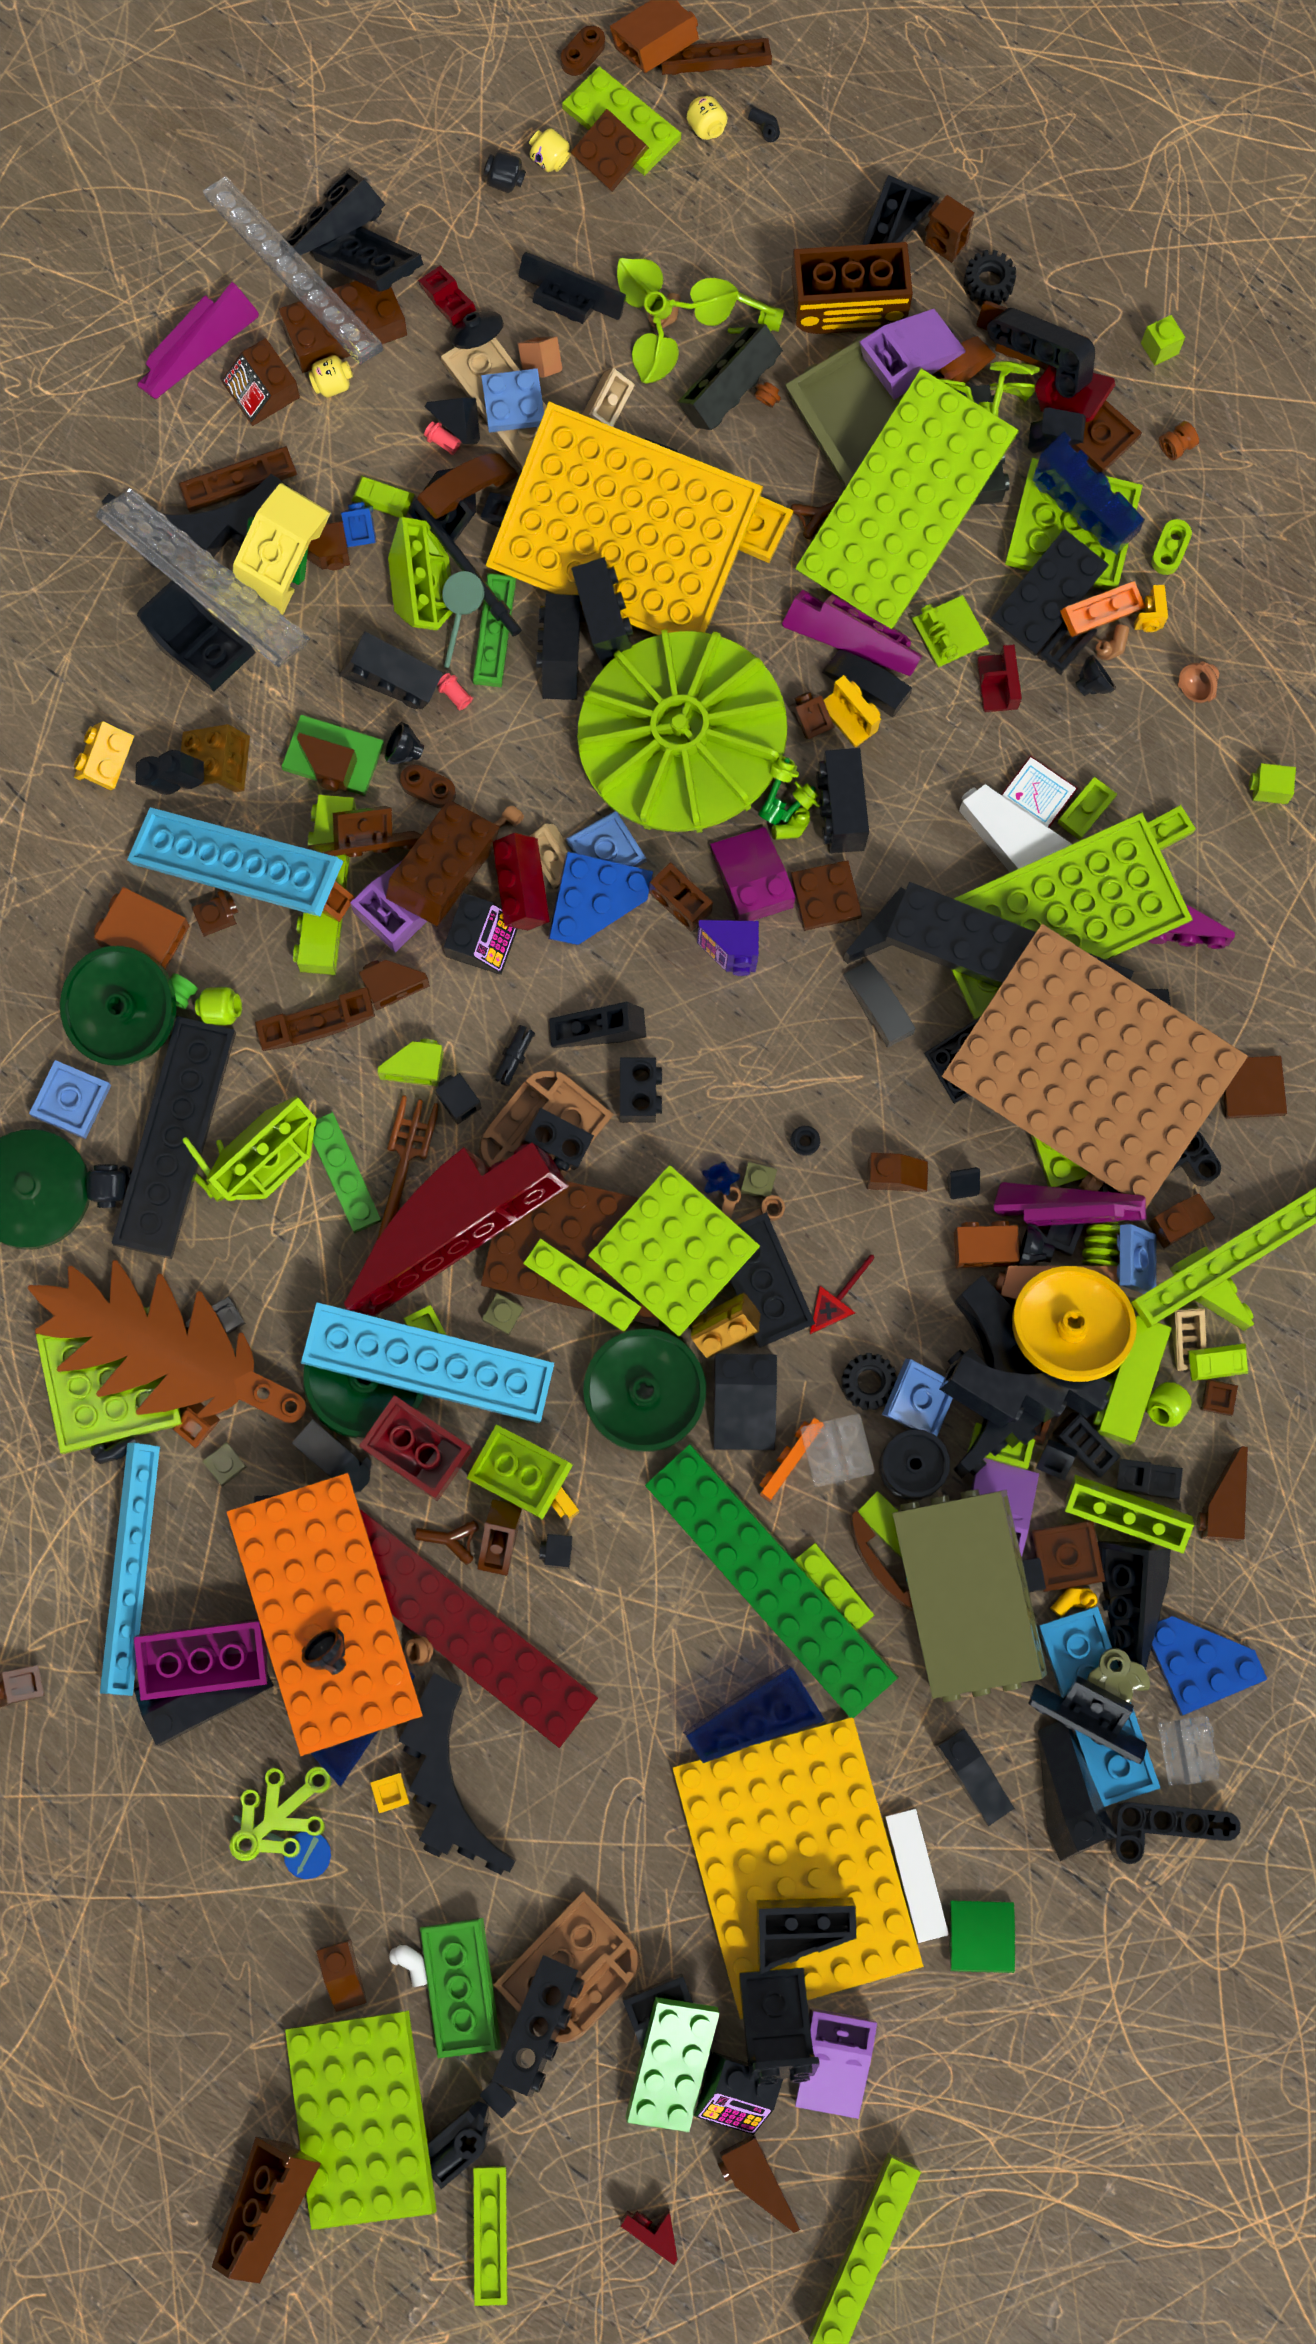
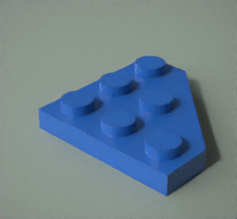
M566 852L548 939L573 945H579L647 901L653 871Z
M1174 1616L1157 1623L1151 1650L1180 1716L1267 1680L1255 1650Z

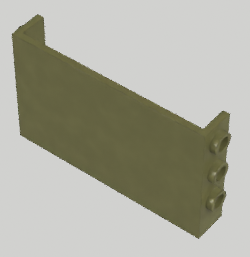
M874 331L868 335L862 334L858 336L845 349L835 350L828 356V359L820 364L809 366L802 375L785 384L789 398L844 488L847 487L905 395L904 393L894 400L863 359L860 341Z
M979 1489L960 1493L961 1499L951 1501L948 1495L931 1498V1505L920 1507L919 1501L901 1504L902 1511L893 1513L932 1699L942 1697L943 1702H950L961 1699L960 1694L972 1692L973 1697L991 1694L990 1688L1002 1686L1003 1691H1011L1022 1688V1682L1039 1680L1047 1676L1007 1489L981 1495L979 1494Z

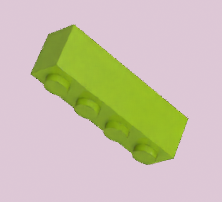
M1136 1316V1337L1129 1355L1122 1365L1115 1370L1113 1378L1107 1379L1111 1383L1107 1392L1109 1396L1108 1403L1101 1412L1096 1411L1093 1424L1097 1425L1096 1431L1101 1436L1129 1446L1136 1440L1172 1329L1160 1323L1147 1328L1140 1316Z
M1078 1475L1074 1476L1065 1500V1512L1182 1554H1184L1194 1527L1193 1517L1188 1514Z

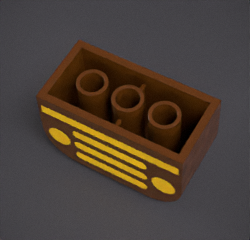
M907 242L793 249L791 276L796 325L800 330L811 334L876 331L884 325L908 317L913 291Z

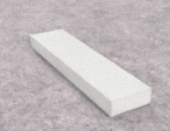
M916 1809L885 1816L917 1943L949 1935Z

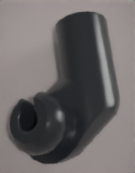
M753 106L748 120L760 125L763 138L767 142H775L780 135L777 118Z
M133 1436L123 1438L108 1449L105 1443L94 1445L90 1452L95 1457V1462L104 1464L121 1459L126 1455L127 1443L137 1442Z

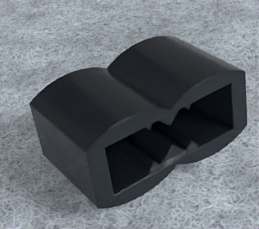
M178 750L167 751L158 758L148 756L136 763L135 784L162 795L173 794L181 787L192 789L204 782V761Z

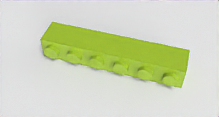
M318 795V803L313 804L311 810V821L315 822L314 832H309L308 846L334 842L333 813L356 810L354 798ZM338 855L336 857L341 859L343 864L335 881L346 889L350 857ZM305 912L303 916H298L297 934H301L300 944H295L293 961L297 962L300 972L336 975L342 919L338 922L321 913L320 917Z
M887 2153L809 2336L810 2344H849L921 2174L917 2166Z

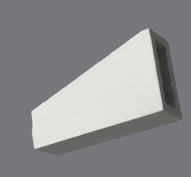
M986 784L978 790L975 787L970 789L961 798L963 801L959 812L1010 873L1072 845L1069 841Z

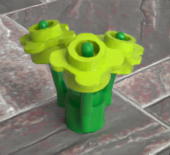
M780 756L777 762L772 759L769 760L772 763L769 773L776 779L768 798H766L758 812L760 817L774 825H778L781 820L788 822L791 815L801 805L807 810L814 804L818 808L821 806L816 800L819 795L815 791L816 788L814 786H810L808 783L802 786L798 781H795L794 784L798 788L792 794L796 801L786 810L785 806L787 803L777 797L776 794L782 781L790 783L793 777L799 776V772L796 771L797 766L793 760L784 756Z

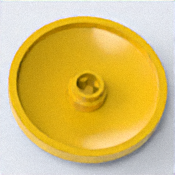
M1061 1266L1039 1273L1022 1288L1012 1314L1014 1337L1024 1356L1035 1367L1046 1374L1066 1381L1085 1382L1109 1375L1126 1360L1136 1337V1316L1126 1294L1108 1277L1084 1267Z

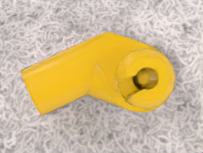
M1071 1587L1057 1599L1050 1609L1058 1617L1062 1618L1071 1607L1094 1608L1098 1598L1091 1589Z

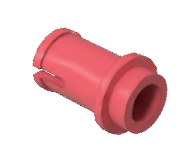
M432 421L424 432L427 442L436 443L451 455H454L460 447L461 441L442 428V423L440 422L435 423Z
M447 673L440 678L437 684L439 687L438 691L445 693L459 711L465 709L472 702V696L457 682L455 675Z

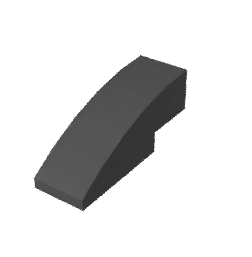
M870 961L843 974L870 1024L876 1027L887 1048L914 1034L916 1028L906 1011Z

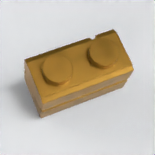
M742 1293L711 1309L707 1314L698 1316L692 1324V1341L706 1358H710L758 1333L761 1314L746 1293Z

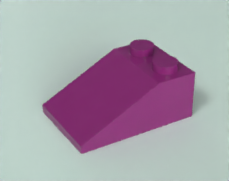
M766 827L710 844L736 921H754L794 907L795 895Z

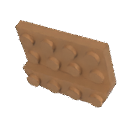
M540 1071L534 1073L522 1083L486 1128L480 1139L478 1153L488 1169L493 1164L505 1161L514 1155V1151L524 1145L520 1142L539 1108L594 1135L592 1141L614 1114L563 1073L558 1071ZM538 1127L535 1131V1137L539 1142L546 1143L549 1141L550 1134L546 1128ZM564 1141L562 1151L565 1155L573 1157L576 1154V1146L571 1141ZM559 1169L562 1176L565 1177L568 1172Z
M583 1891L493 1986L520 2012L543 1955L583 1972L581 1977L584 1980L582 1991L577 1999L573 1997L568 2009L572 2011L569 2023L565 2030L560 2029L555 2040L559 2043H568L582 2037L633 1984L641 1966V1959L634 1942ZM550 1988L546 1994L548 2004L555 2005L560 2001L561 1992L559 1988ZM539 2018L535 2021L533 2028L539 2035L543 2036L548 2030V2023L545 2018Z

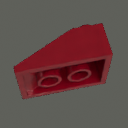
M395 1395L359 1445L364 1451L437 1502L472 1452V1448Z

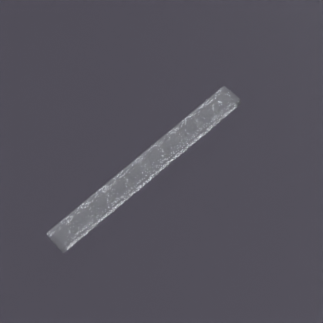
M226 176L203 190L206 200L359 365L383 351L382 342Z

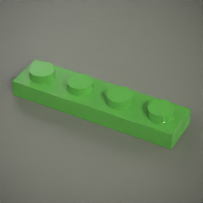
M333 1112L318 1118L316 1126H314L313 1143L354 1234L382 1222Z

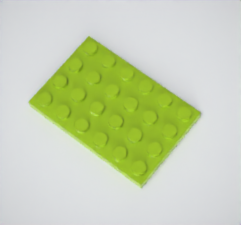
M409 2010L285 2029L300 2148L303 2153L321 2163L306 2192L311 2230L436 2213L437 2208Z

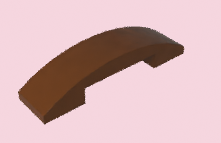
M491 453L482 455L457 466L437 479L418 495L417 500L437 519L455 510L459 501L492 484L499 487L517 478L518 473L501 454Z
M365 987L339 995L338 1000L287 1016L282 1013L257 1021L255 1024L261 1048L263 1051L314 1041L342 1032L375 1017L369 989Z
M858 1511L854 1512L850 1516L851 1532L856 1549L865 1568L887 1595L906 1609L914 1612L909 1589L904 1593L869 1548L867 1542L876 1535Z

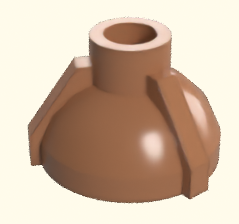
M1203 661L1191 663L1180 672L1179 682L1177 683L1178 688H1181L1184 695L1194 702H1210L1216 697L1219 670L1214 665Z

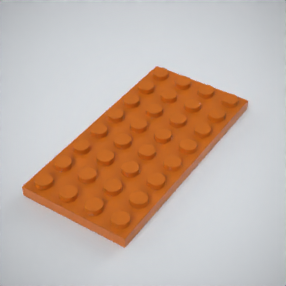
M349 1473L227 1511L300 1757L422 1717L421 1707ZM338 1628L344 1634L345 1656L343 1658L346 1661L344 1669L338 1674L332 1675L326 1669L315 1670L306 1666L301 1658L303 1647H306L321 1632Z

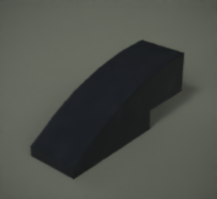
M839 649L822 672L833 681H837L843 675L849 682L854 681L862 692L861 696L868 704L870 702L892 718L908 700L912 691L911 686L881 667Z

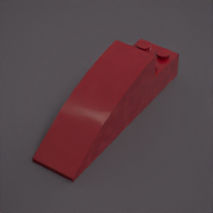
M532 1142L518 1147L514 1151V1155L505 1161L493 1164L488 1169L484 1161L463 1147L442 1164L413 1193L377 1239L344 1302L346 1309L369 1316H377L569 1187L552 1157Z

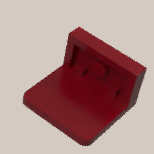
M1049 365L1035 385V393L1037 394L1041 412L1044 411V408L1059 409L1084 414L1086 416L1085 422L1092 421L1115 387V379L1110 376L1093 373L1092 381L1074 397L1065 398L1059 394L1055 386L1057 368Z

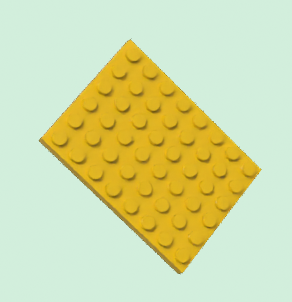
M548 402L485 566L553 594L579 595L571 568L605 557L608 567L614 566L619 583L614 584L616 592L621 591L626 605V609L622 610L624 618L629 617L632 626L655 635L662 634L661 630L667 629L668 633L678 631L706 633L763 491V486Z
M847 1718L672 1767L740 2020L743 2019L739 1973L760 1971L758 1965L757 1900L853 1898L856 1906V1939L819 1953L817 1951L803 1956L795 1962H787L770 1969L803 1968L807 2000L924 1967L854 1718Z

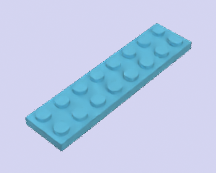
M151 807L127 861L136 866L319 917L343 864V861L336 856Z
M318 1302L315 1305L301 1364L535 1423L541 1422L554 1367L553 1362Z

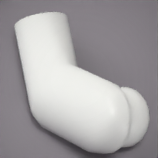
M399 1945L390 1951L389 1959L394 1965L399 1964L410 1971L412 1987L427 1984L424 1959L419 1952L407 1945Z

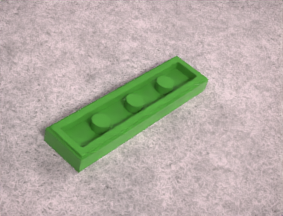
M488 573L486 584L500 601L506 603L511 610L510 615L512 616L516 578L509 575ZM484 600L473 684L502 687L509 631L501 621H497L490 612V606Z

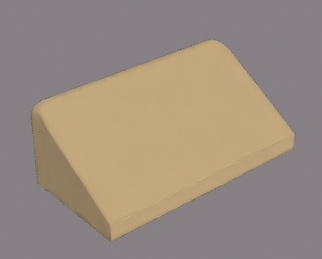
M614 368L605 371L582 415L614 427L635 384Z
M544 824L531 834L530 837L538 838L542 871L553 889H556L560 884L566 852L572 851L554 824Z

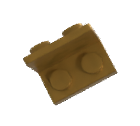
M229 724L183 732L181 752L204 761V782L201 785L217 783L235 793L244 791L250 742L249 735Z

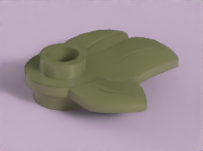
M1110 1648L1104 1651L1100 1656L1099 1666L1093 1669L1087 1678V1681L1128 1703L1131 1702L1133 1697V1690L1146 1691L1150 1688L1149 1676L1144 1667L1137 1662L1130 1661L1127 1653L1119 1648ZM1113 1660H1120V1667L1111 1669V1662Z

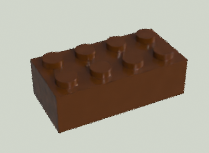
M354 281L279 308L283 329L302 374L311 371L313 363L329 356L336 355L341 360L407 336L405 317L392 287L378 292L358 281Z
M448 799L390 876L386 899L438 927L494 850L493 841L497 840L500 827Z

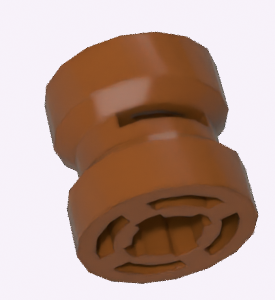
M1182 421L1175 426L1174 431H1168L1159 437V444L1164 454L1174 461L1180 458L1186 449L1191 450L1199 444V437L1195 428L1189 422Z

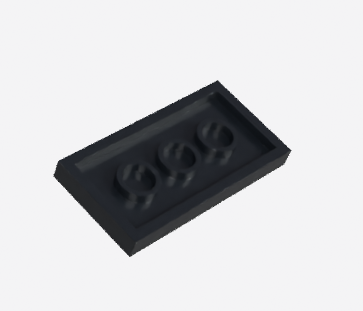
M359 227L312 250L315 261L378 292L389 289L394 282L403 277L410 276L414 273V270L424 265L421 254L363 227Z
M1064 529L990 621L1036 656L1064 622L1060 610L1080 602L1108 568L1109 564Z
M767 1212L738 1224L746 1234L760 1245L757 1251L730 1280L736 1296L746 1293L761 1314L759 1332L753 1335L758 1347L761 1348L814 1325V1319Z

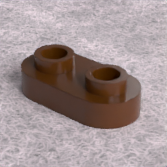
M597 26L584 27L563 49L561 53V67L565 73L571 76L583 74L605 48V34L602 29ZM576 55L578 58L573 59L571 56Z
M420 765L407 766L401 772V787L408 795L436 808H442L448 799L454 802L456 798L455 786L448 778ZM412 775L420 777L416 782L409 780ZM439 787H443L446 789V791L443 794H437L435 792L436 789Z

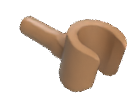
M509 806L503 812L502 817L494 824L502 827L509 822L516 827L523 820L524 815L515 806Z

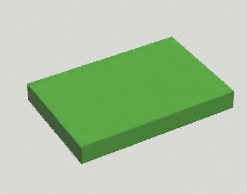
M300 715L282 764V770L317 781L300 749L297 740L299 733L355 750L357 762L347 791L365 796L384 746V741Z

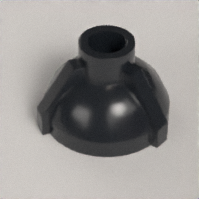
M1093 654L1086 658L1079 674L1080 679L1075 682L1083 696L1089 693L1107 694L1113 692L1116 686L1101 663Z
M400 722L392 731L385 749V759L391 765L412 761V759L417 761L423 753L424 745L420 743L408 724Z
M1028 1224L1019 1251L1020 1262L1017 1266H1034L1038 1262H1051L1055 1245L1049 1244L1048 1238L1036 1225Z
M338 1628L321 1632L306 1647H303L301 1651L302 1661L306 1666L315 1670L326 1669L332 1675H335L346 1666V1661L343 1658L345 1656L344 1634Z

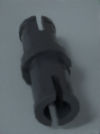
M518 1025L509 1047L504 1048L502 1052L504 1057L492 1076L493 1080L499 1082L505 1072L506 1074L501 1082L504 1086H510V1082L519 1064H523L525 1060L524 1054L532 1038L535 1036V1032L529 1029L524 1039H522L527 1028L522 1025Z

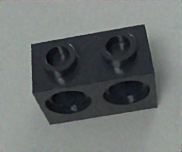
M620 1057V1123H656V1114H662V1096H656V1085H662V1067H656V1057ZM637 1070H644L649 1074V1078L645 1081H637L634 1079L633 1074ZM637 1099H644L649 1103V1107L646 1110L639 1111L632 1104Z
M539 1108L520 1143L530 1144L533 1142L552 1157L559 1169L568 1172L569 1168L575 1170L579 1167L594 1135ZM538 1127H544L548 1130L550 1134L548 1142L542 1143L536 1139L535 1131ZM564 1141H571L575 1144L576 1154L573 1157L563 1153L562 1144Z

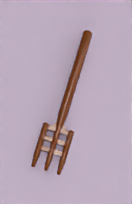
M405 1095L402 1096L387 1147L389 1151H397L400 1161L395 1171L377 1239L397 1213L408 1173L409 1161L417 1156L421 1159H426L437 1120L438 1103H434L428 1124L419 1122L422 1099L418 1100L411 1121L403 1119L407 1097ZM401 1125L410 1127L409 1132H401ZM417 1129L426 1131L425 1136L416 1135ZM397 1139L406 1140L405 1146L396 1144ZM413 1142L421 1143V1150L412 1148Z

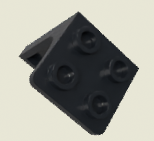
M179 577L173 578L137 613L138 619L160 651L213 692L256 653L249 643L214 618L197 601L184 581Z
M804 1969L770 1970L762 1974L760 1971L739 1973L749 2080L758 2081L760 2086L777 2084V2079L790 2078L791 2083L809 2081L810 2076L815 2075L820 2062L819 2057H815L812 2046Z

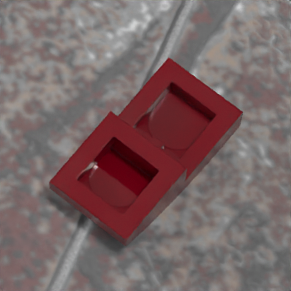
M441 265L418 280L419 285L433 304L453 326L463 320L467 314L476 311L474 303L458 288L456 280Z

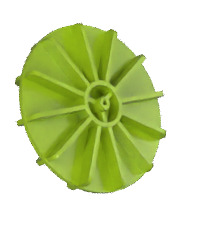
M664 629L661 630L662 634L642 640L632 645L631 649L624 650L623 652L616 651L614 653L615 658L598 674L589 690L585 691L583 696L584 702L578 721V749L583 768L591 785L603 801L617 813L632 822L642 825L647 830L656 829L670 832L696 830L697 833H701L704 828L725 822L742 811L747 812L751 809V804L769 786L774 778L769 773L772 766L769 760L772 759L777 762L778 758L783 756L787 741L786 709L783 697L772 674L759 657H756L741 645L721 637L720 633L715 631L712 634L696 631L668 633V630Z

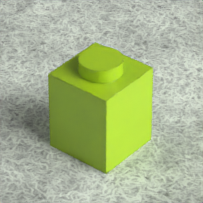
M1169 315L1147 326L1141 345L1154 366L1179 354L1185 336L1172 315Z
M1261 763L1256 772L1251 773L1249 790H1253V801L1288 804L1294 795L1296 767Z

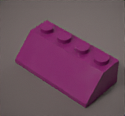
M259 1619L145 1633L134 1637L141 1701L267 1684V1644Z

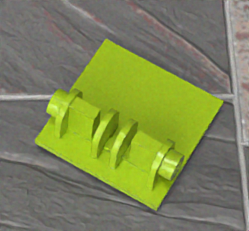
M963 595L935 608L931 604L926 605L921 609L922 614L912 618L938 668L989 645V641Z

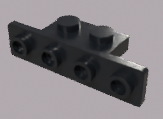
M525 252L522 255L518 274L519 278L539 286L534 292L533 303L581 324H584L593 310L616 320L621 318L626 300L624 293L531 253Z
M1078 1675L1064 1698L1038 1684L1034 1685L1028 1703L1038 1712L1057 1719L1067 1728L1081 1732L1090 1737L1095 1743L1105 1745L1118 1752L1120 1756L1127 1760H1132L1138 1764L1142 1763L1147 1743L1122 1730L1133 1711L1134 1705Z

